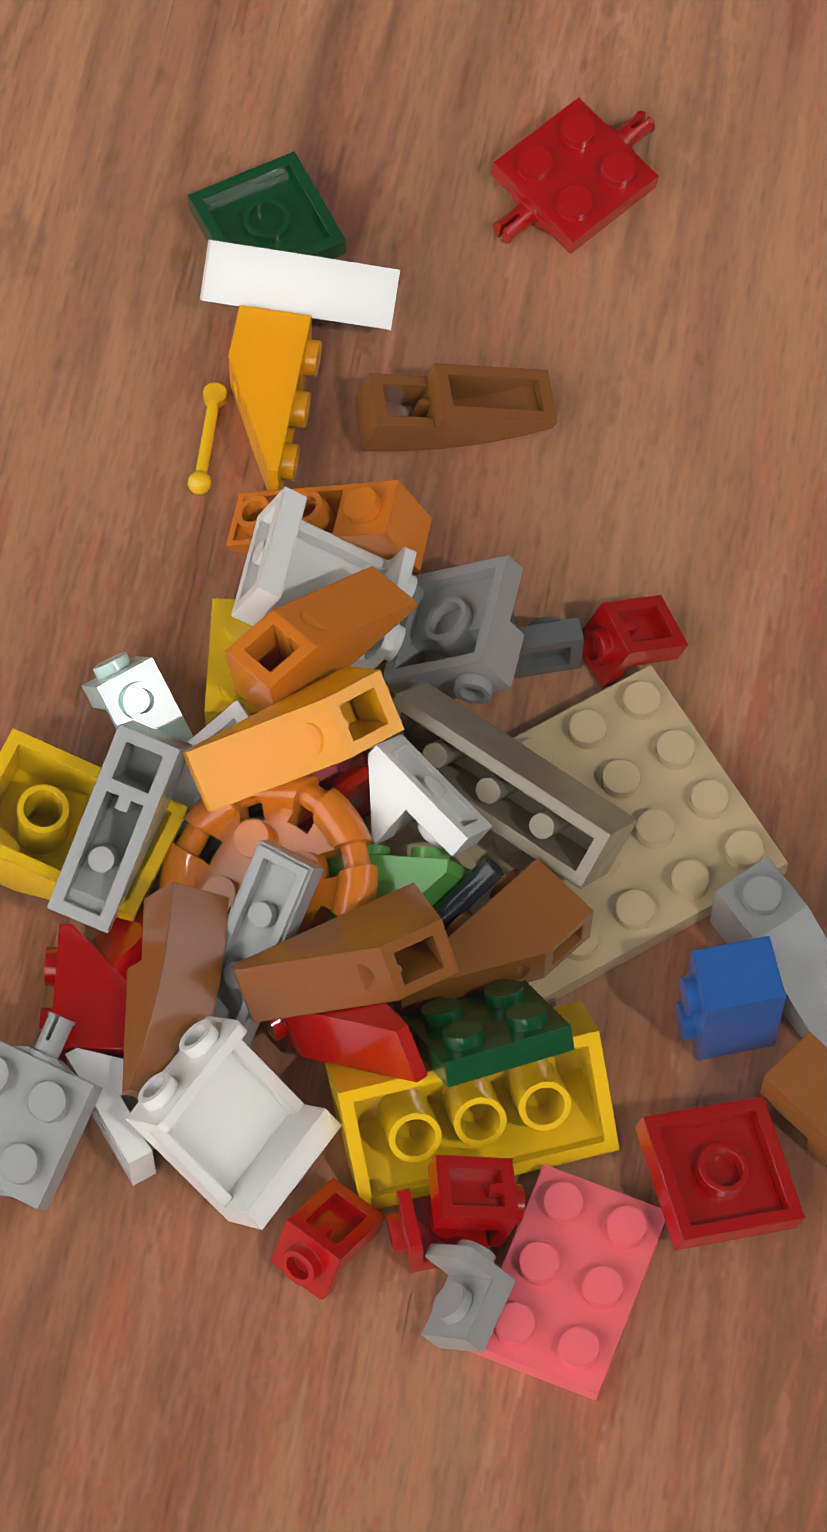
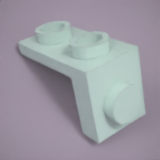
M126 651L121 652L96 665L93 668L96 678L82 685L92 707L105 709L116 730L119 724L134 720L185 742L193 738L152 657L135 656L130 659Z

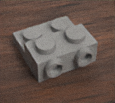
M510 555L415 575L417 577V586L412 598L417 602L418 607L400 622V625L406 629L405 637L396 656L386 663L383 674L386 685L397 694L428 682L452 699L459 698L471 704H485L490 701L492 692L510 689L524 639V634L510 622L523 568Z

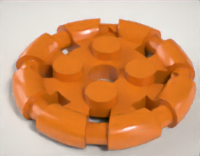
M308 774L212 812L207 811L201 797L183 817L188 824L177 843H171L162 864L159 889L173 881L229 897V915L259 840H271L324 868L297 932L298 935L323 924L330 911L338 917L377 899L378 867L370 863L367 847L372 844V839L357 810L337 789L329 791L319 786V779ZM262 803L265 820L250 819L248 807ZM308 810L314 813V824L309 832L298 827ZM212 835L223 843L216 851L210 863L199 855ZM342 855L345 869L338 872L337 876L330 877L327 859Z

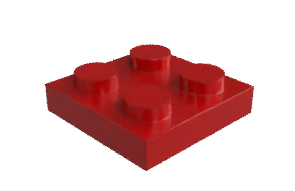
M764 1096L644 1116L635 1126L675 1251L795 1229L805 1219Z

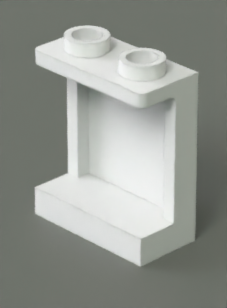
M284 487L257 517L231 616L254 626L272 609L371 566L376 568L410 597H413L417 586V577L412 575L417 552L403 547L391 560H385L301 520L307 497ZM399 623L352 664L351 667L375 669L383 660L391 661L403 643L406 632L405 627Z
M207 1015L204 1020L197 1022L186 1031L179 1043L180 1050L163 1072L154 1075L144 1084L138 1095L139 1102L126 1117V1120L229 1222L263 1230L342 1125L326 1108L304 1104L242 1040L247 1033V1029L238 1020Z

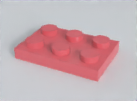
M543 1164L525 1208L523 1220L516 1230L501 1267L516 1282L484 1352L471 1353L597 1401L666 1225L661 1208Z

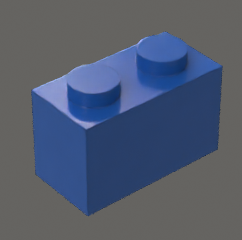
M770 936L691 951L687 976L679 978L682 1001L675 1002V1016L682 1040L692 1039L697 1060L774 1046L786 1000V993Z

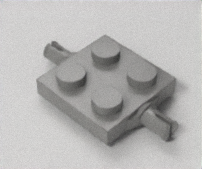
M50 1011L34 1048L14 1046L0 1039V1196L13 1197L38 1210L44 1211L49 1209L103 1087L75 1075L63 1061L58 1059L76 1023Z

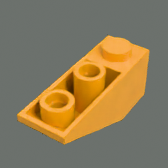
M240 305L228 355L230 386L267 491L282 490L284 479L294 481L296 477L300 445L292 442L295 428H306L308 422L311 392L303 390L306 376L316 377L318 374L322 341L312 339L311 315Z
M346 666L186 749L182 753L207 811L212 812L350 759L404 730V727L381 671L378 669Z

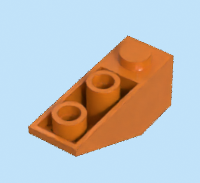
M399 480L292 489L307 497L301 520L385 560H391L403 547L412 549L417 552L412 572H420L432 517ZM281 490L239 493L226 542V547L230 551L248 554L258 515Z
M371 566L272 609L225 650L235 692L255 709L261 711L330 674L354 664L418 607L417 602L376 568Z

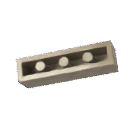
M428 682L395 695L393 702L404 730L384 741L402 734L492 825L490 828L492 831L534 859L538 858L545 866L580 889L609 872L635 826L637 819Z

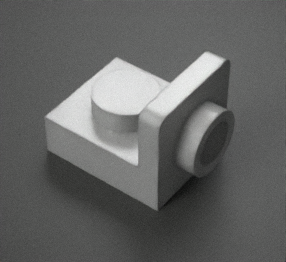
M459 1240L457 1245L431 1243L425 1257L448 1274V1278L443 1289L434 1300L433 1310L421 1335L441 1349L483 1353L516 1280L494 1264L496 1256L493 1252L478 1243L469 1240Z

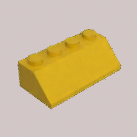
M582 1001L553 1007L571 1025L575 1050L449 1088L423 1059L422 1062L428 1076L417 1083L325 1062L336 1119L342 1125L339 1131L356 1195L375 1209L396 1205V1190L410 1188L412 1199L430 1195L428 1165L434 1155L513 1158L514 1175L516 1176L540 1170L543 1164L552 1167L620 1150L600 1033Z

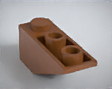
M538 858L522 872L518 869L509 871L492 889L490 901L475 914L470 910L463 912L446 929L460 973L399 1001H394V1010L400 1016H405L421 1011V1008L426 1003L436 999L454 998L460 1000L483 993L486 986L497 981L526 980L527 982H532L545 978L590 937L593 910Z
M414 882L231 965L249 1015L254 1023L399 1001L460 973L442 919Z

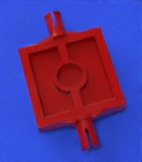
M578 97L493 162L491 175L511 194L516 207L492 224L497 237L499 238L502 235L501 241L509 244L512 239L530 225H534L536 228L551 234L570 254L656 188L659 175L635 153L632 147L655 130L651 117L648 116L645 119L646 112L639 110L632 118L616 129L606 124Z

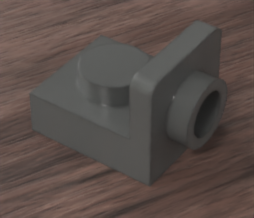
M512 611L510 622L516 626L514 612ZM552 616L542 617L530 622L527 626L517 627L524 634V639L513 679L581 668L584 637L579 617L564 620Z

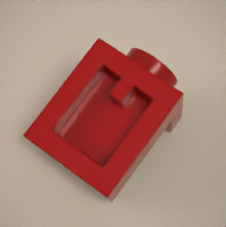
M662 595L601 603L582 629L584 637L582 657L601 688L614 685L627 667L677 660L688 646Z
M434 1155L428 1165L434 1228L485 1230L488 1245L501 1247L515 1225L522 1222L525 1212V1193L521 1184H515L513 1158Z
M332 1178L287 1219L273 1254L272 1263L284 1272L291 1281L303 1286L317 1298L323 1300L333 1291L341 1269L379 1234L386 1216L335 1178Z
M410 1188L396 1190V1212L386 1214L387 1229L393 1254L406 1253L410 1273L439 1268L425 1257L431 1243L457 1245L459 1240H469L489 1249L485 1230L434 1228L430 1195L412 1199Z

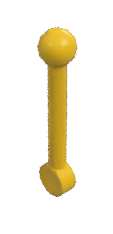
M218 382L207 384L203 390V400L207 410L196 470L190 474L187 481L189 489L197 495L205 494L211 487V478L207 472L219 408L223 407L227 402V389Z

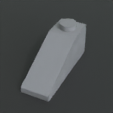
M134 720L118 725L47 905L48 909L103 932H110L169 806L186 763L182 752L192 747V744Z
M766 857L715 891L709 922L727 944L770 936L786 993L783 1015L802 1038L811 1032L827 1047V938L807 904L769 857Z

